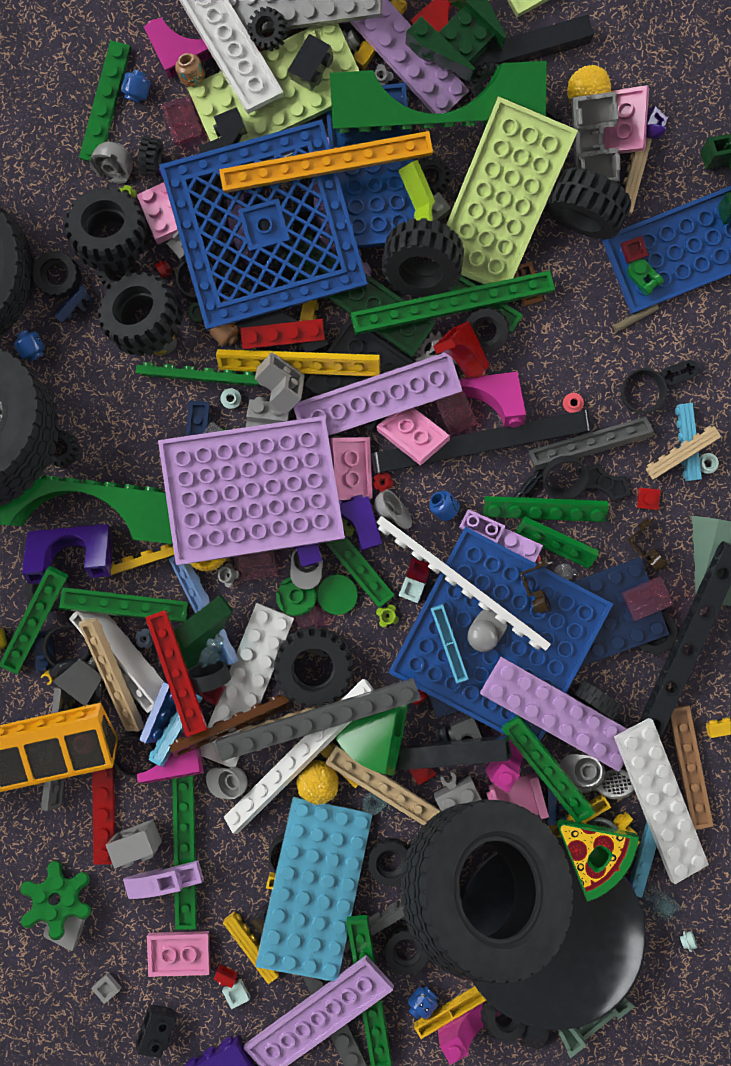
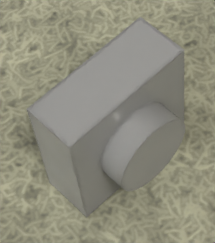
M108 972L91 989L105 1004L122 987Z

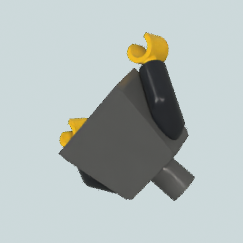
M93 656L87 663L80 658L78 660L71 658L59 662L41 675V678L44 676L49 677L50 681L47 685L54 682L83 706L97 704L103 697L104 681L101 674L97 672L98 667Z

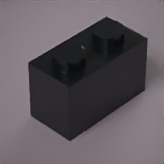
M309 34L288 69L291 80L313 91L315 86L320 84L326 67L329 68L333 62L331 45Z

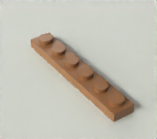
M688 704L676 706L670 717V725L687 810L695 830L713 827L690 706Z

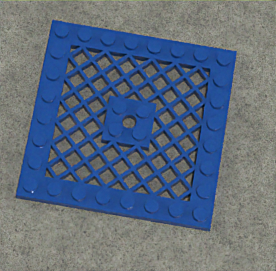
M322 120L159 165L206 330L368 286L337 173L310 177L313 180L309 187L299 183L301 179L288 181L292 184L289 193L279 189L282 183H277L275 186L266 185V187L272 190L268 199L259 194L263 186L257 187L255 192L251 189L239 190L235 197L228 193H224L223 188L219 189L213 185L217 176L220 177L219 169L257 163L269 159L284 158L283 155L293 153L292 156L306 154L305 149H308L309 153L330 149ZM211 176L209 182L201 179L204 177ZM197 182L206 186L201 195L193 191ZM316 182L318 183L320 194L312 190ZM297 187L306 192L301 201L292 196ZM210 189L219 194L214 203L206 199ZM243 191L252 195L248 205L239 200ZM276 193L285 197V200L281 206L279 199L273 200ZM190 195L199 199L195 207L193 206ZM309 195L319 199L315 208L305 204ZM223 197L232 201L228 210L218 206ZM256 198L259 199L260 201L264 202V203H260V204L253 205L254 202H255V200H256ZM289 200L298 205L294 214L285 209ZM203 202L211 206L207 216L199 212ZM322 202L326 215L318 211ZM236 204L243 207L238 209L240 218L232 214ZM302 207L311 212L307 221L298 217ZM216 210L225 214L220 223L211 219ZM283 214L291 218L287 227L285 224ZM196 215L204 219L201 227H199ZM315 215L324 219L320 229L311 224ZM229 217L238 222L233 231L224 226ZM261 221H268L270 228L266 231L260 230L258 225ZM295 221L304 225L300 235L291 230ZM208 223L218 227L213 237L204 232ZM328 223L330 226L332 236L324 232V229ZM241 225L243 226L246 238L237 234ZM308 228L317 233L313 242L303 237ZM222 230L230 234L226 244L217 240ZM289 234L297 238L293 247L285 244L290 242ZM321 235L330 240L326 249L316 244ZM202 236L210 240L207 248H205ZM234 238L244 242L239 251L230 247ZM301 241L310 246L306 255L296 250ZM214 243L223 247L219 257L210 253ZM333 243L335 244L338 256L329 252ZM247 245L250 253L255 252L252 259L243 254ZM276 246L272 253L265 250V248ZM280 247L290 251L286 260L276 256ZM314 248L323 253L319 262L309 258ZM227 251L236 255L232 264L223 260ZM261 252L270 257L265 266L256 262ZM293 254L303 259L298 268L289 263ZM208 256L216 260L212 270ZM326 256L336 260L332 269L322 265ZM240 258L249 262L245 272L236 268ZM273 260L283 264L278 274L269 269ZM306 261L316 266L312 275L302 271ZM220 263L229 268L225 277L215 273ZM340 263L341 269L335 271ZM253 265L262 269L258 279L249 275ZM286 267L296 272L291 281L282 276ZM319 269L327 272L326 274L316 276ZM233 271L242 275L238 285L229 281ZM266 272L276 277L271 287L261 282ZM299 274L307 278L305 280L295 282ZM214 277L222 281L218 290ZM246 278L255 282L251 292L241 288ZM279 280L287 284L280 287H276ZM226 284L235 288L230 298L221 293ZM259 285L267 289L265 291L255 293ZM239 291L247 295L235 299ZM219 297L225 299L226 302L221 303Z

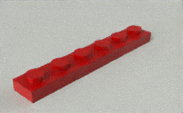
M167 610L145 617L186 737L207 730L208 728Z
M94 742L92 754H95L97 742ZM114 764L113 768L92 772L93 865L112 864L106 844L115 835Z

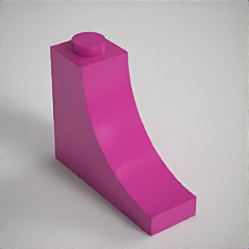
M162 17L153 19L143 26L169 79L178 75L175 65L181 55L185 53L197 55L201 63L213 57L203 39L196 40L180 36L167 26Z
M517 372L459 379L462 392L456 393L457 397H470L487 403L498 413L504 427L515 428L524 425L526 412Z
M183 731V733H182V735L180 736V738H181V737L188 738V737H186L185 732ZM197 748L177 758L171 752L163 767L156 765L146 772L137 774L138 783L147 784L204 774L201 748Z
M510 739L512 757L508 761L490 762L485 769L490 781L508 793L520 776L519 770L523 755Z
M483 1003L438 1029L440 1048L450 1065L469 1055V1047L472 1040L483 1028L480 1014ZM499 1010L496 1011L495 1017L500 1015Z

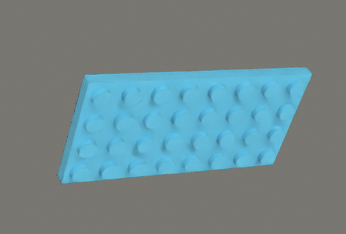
M292 798L255 964L257 968L328 981H335L339 977L348 934L346 921L347 917L352 915L373 813L332 804L313 805L303 798Z

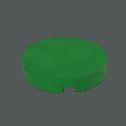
M340 574L325 578L319 585L317 592L318 602L326 612L334 615L345 614L350 611L356 604L358 597L357 587L354 582L347 576Z
M291 577L285 579L280 584L276 593V602L279 608L287 615L293 617L304 616L309 613L315 606L317 599L315 587L307 590L300 589L294 585Z

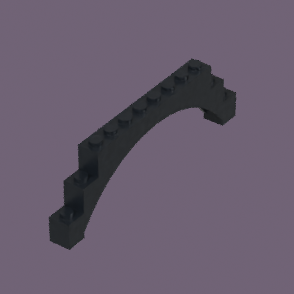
M235 107L214 116L216 124L213 127L217 137L220 138L198 147L200 152L203 153L239 143L242 136L248 132L238 108ZM211 176L204 177L201 179L209 182ZM217 176L213 185L219 189L223 187L221 178ZM197 182L193 191L201 195L206 186ZM210 189L206 199L214 203L219 194ZM191 195L193 206L195 207L199 199ZM224 197L218 205L224 208ZM203 202L199 212L207 216L211 206ZM216 210L211 219L220 223L224 214ZM200 218L201 222L198 223L199 227H201L204 222V219ZM208 223L204 232L213 237L218 227ZM223 230L217 240L225 244L229 239L227 232ZM214 243L210 253L219 257L223 247ZM227 251L223 260L232 264L235 256L232 252ZM220 263L217 272L225 277L229 268ZM237 263L236 268L241 270L239 264ZM233 271L229 281L238 285L242 275ZM246 278L241 288L251 292L253 286ZM226 284L224 291L226 293L229 292L231 297L235 288ZM239 291L235 299L247 295ZM278 310L239 321L237 324L240 329L298 322V320ZM326 334L325 341L298 343L301 352L310 353L330 346Z

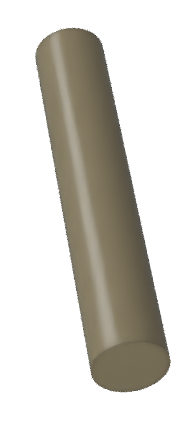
M658 304L643 309L614 324L615 332L617 333L658 311Z

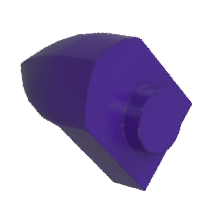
M656 106L650 107L647 115L646 138L652 140L658 139L665 134L666 127L664 126L668 120Z

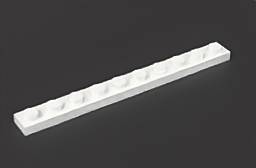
M381 516L376 522L380 525L378 529L387 536L390 533L395 536V542L401 547L405 548L408 546L413 550L411 554L420 561L423 558L430 563L428 567L437 574L440 571L444 573L447 582L454 587L456 584L464 588L461 592L470 599L473 596L480 601L478 604L487 612L490 609L497 613L495 618L504 625L509 622L514 626L512 631L521 638L523 635L530 638L529 644L537 650H540L541 647L547 650L551 645L547 640Z
M362 679L342 700L373 691L374 689L366 679ZM350 722L304 736L224 816L232 833L238 834Z

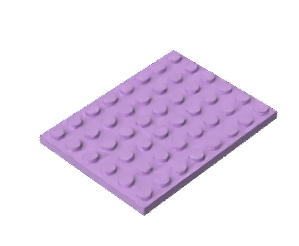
M325 416L158 440L177 566L345 539Z

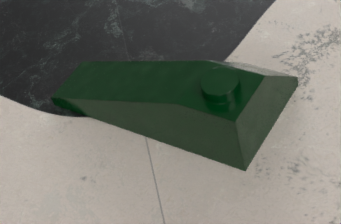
M219 595L174 629L188 670L206 658L209 649L215 643L218 634L233 613V609L222 595Z

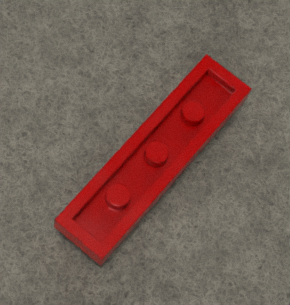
M323 319L240 328L242 348L244 350L325 341Z

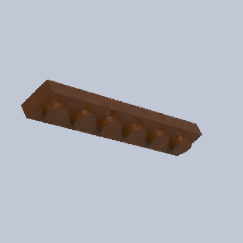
M284 695L274 696L270 699V702L256 704L251 707V710L245 713L242 711L238 712L229 720L217 721L212 725L213 727L188 738H178L173 742L174 744L169 745L172 754L177 758L290 708L289 700Z

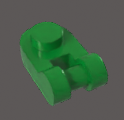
M644 259L633 261L628 265L627 274L645 296H649L653 293V289L656 286L660 287L664 283L662 276L656 273ZM646 276L651 280L648 283L643 280Z

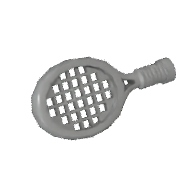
M615 769L606 771L604 780L597 787L576 786L581 793L598 791L610 799H623L635 791L629 774L624 769H620L619 772Z

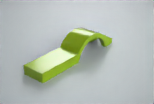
M418 160L398 171L415 208L414 219L427 218L428 221H433L432 206L435 199Z

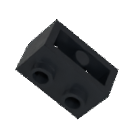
M152 1004L148 1005L135 1042L137 1054L162 1058L164 1050H167L169 1045L170 1032L174 1030L176 1025V1017L171 1008Z

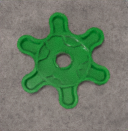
M57 860L51 861L48 864V876L44 882L37 884L27 880L20 887V892L24 896L30 897L33 902L31 910L22 916L21 925L26 929H30L38 922H46L49 926V937L55 941L60 940L64 936V923L69 917L75 916L84 920L91 915V907L79 900L80 890L90 882L89 874L80 872L73 878H65L62 873L63 866ZM52 894H59L61 897L57 905L50 904Z

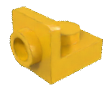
M627 812L619 814L614 819V824L619 830L633 832L637 835L629 826L633 818Z

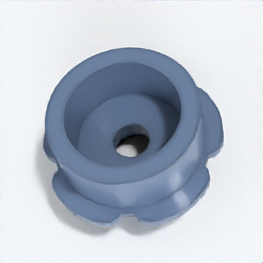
M145 628L136 633V644L140 648L145 647L147 649L153 646V639L149 629Z

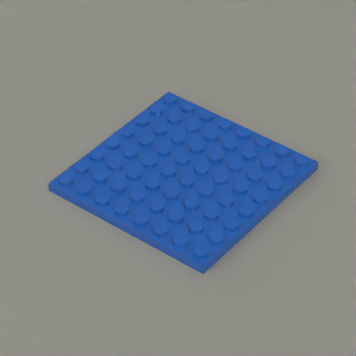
M464 527L445 564L547 640L551 645L547 650H544L542 647L540 650H537L529 644L530 638L526 635H523L521 638L512 631L514 626L507 622L505 633L492 650L488 652L475 650L467 639L468 630L478 614L484 609L478 605L480 601L474 596L472 599L461 592L464 588L458 584L455 587L445 580L446 575L441 572L388 673L403 681L414 678L418 689L505 734L502 730V725L518 715L480 694L500 657L505 658L566 693L613 603L543 568L525 574L531 592L544 590L552 608V611L547 613H536L532 605L535 596L528 597L520 576V572L534 568L536 563ZM440 604L444 605L469 678L459 683H456L430 609ZM522 718L541 741L546 731Z

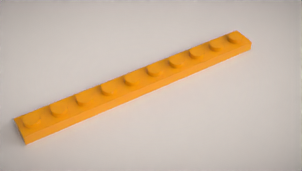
M426 131L219 169L223 192L228 193L433 155L430 133Z

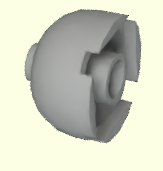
M108 141L99 144L95 148L89 163L92 170L101 178L103 175L113 177L110 181L118 184L127 181L133 166L132 157L126 148L120 143Z

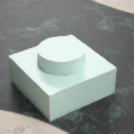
M405 577L399 596L418 603L425 584Z
M242 979L235 981L232 988L227 986L222 990L231 1009L250 1000V995Z

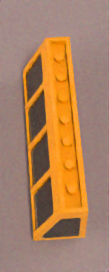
M92 704L0 725V792L113 768L118 736L102 704Z

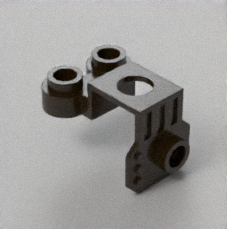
M646 518L638 525L639 530L627 541L643 559L649 555L651 557L649 563L657 571L659 569L663 570L668 566V562L654 547L644 555L631 541L633 537L654 521V518L652 520Z
M548 559L536 563L534 568L520 572L528 597L535 596V600L532 601L533 608L536 613L539 612L541 614L552 611L549 599L544 590L531 592L525 574L555 564L553 561L549 562Z

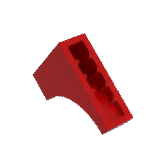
M433 0L410 20V25L412 26L422 16L439 32L448 23V15L453 4L448 0Z
M469 321L451 328L433 346L437 354L443 352L451 356L463 371L466 379L483 376L490 366Z

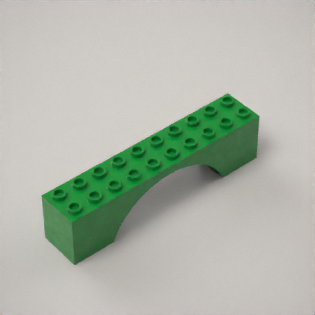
M547 61L502 63L497 66L489 84L475 99L459 109L440 114L423 113L402 105L381 86L373 70L330 73L333 129L337 128L338 133L350 132V128L358 127L359 132L371 131L372 126H379V131L392 130V125H400V129H413V124H420V128H434V123H441V127H455V122H462V126H475L476 121H482V125H487L498 96L546 116Z
M43 475L38 480H35V484L28 491L25 490L23 495L17 499H12V502L4 506L0 505V525L23 526L32 512L46 501L68 493H87L108 503L120 514L127 524L133 540L173 544L166 493H163L160 488L145 486V490H142V486L125 484V487L122 488V484L104 482V486H102V482L84 480L82 483L80 479L63 477L62 481L61 477Z

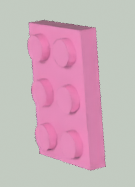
M646 85L615 90L616 102L618 103L617 126L604 127L603 144L605 149L618 148L619 154L645 151L649 88Z
M163 182L137 194L157 244L173 238L172 236L178 231Z
M415 408L390 415L376 426L380 434L420 466L450 440L449 434Z
M370 437L329 438L338 499L351 500L352 497L357 495L368 496L369 499H372Z
M209 931L148 933V977L210 974Z

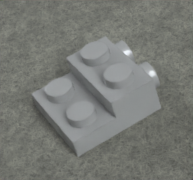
M256 397L255 400L250 399L246 415V427L289 421L291 410L284 414L280 410L275 409L263 397Z

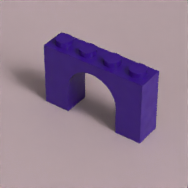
M357 495L352 497L351 501L343 503V500H340L341 517L347 520L355 529L361 551L381 546L382 541L369 497ZM317 544L296 547L302 568L322 563Z
M109 524L27 532L22 575L28 584L40 583L58 552L70 546H81L86 548L84 568L89 577H110L114 534Z
M238 1035L233 1038L231 1036L225 1038L218 1047L208 1048L199 1058L192 1057L185 1064V1066H256L250 1055L244 1050V1045Z

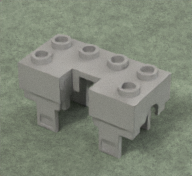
M616 91L571 98L572 125L574 129L578 130L573 141L575 167L577 169L584 168L588 171L592 170L597 172V174L607 176L610 180L620 181V154L618 153V148L605 149L602 134L604 133V127L617 126L618 103L616 102Z

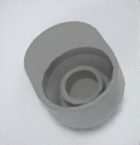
M385 490L377 495L374 501V509L379 517L382 516L386 520H394L403 529H409L412 526L410 513L393 492Z
M295 549L291 558V580L300 589H312L321 580L322 563L302 568L297 549Z
M491 609L488 612L482 610L468 630L467 639L469 644L479 652L492 650L507 629V623L504 625L496 619L497 613Z
M570 754L560 762V767L576 786L596 787L604 780L605 767L601 761L592 756Z
M215 767L210 769L206 775L209 791L218 798L235 799L241 796L248 786L244 771L238 767Z

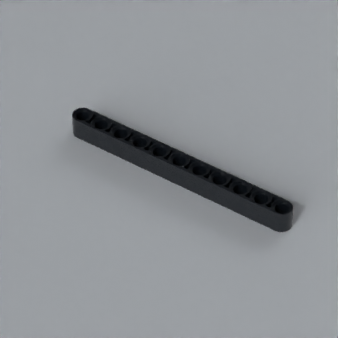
M589 410L529 421L515 428L499 427L450 437V440L423 464L592 431ZM399 448L371 453L374 474L419 466L417 462Z

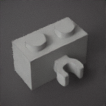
M452 770L450 771L451 780L447 781L443 775L440 776L442 784L447 787L434 793L435 800L441 811L454 805L481 800L471 776L456 782V775Z

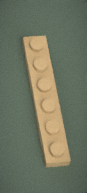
M98 619L82 620L78 623L125 731L142 730L145 727L142 717L134 703V698L130 694L126 680L120 671L101 623Z
M338 745L334 747L325 762L326 765L422 825L427 824L428 820L441 812L440 809L386 775L357 763Z

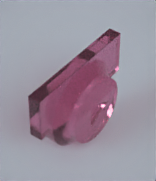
M315 603V606L309 613L304 616L295 617V621L304 629L309 628V626L317 627L320 625L324 627L333 616L326 612L319 604Z

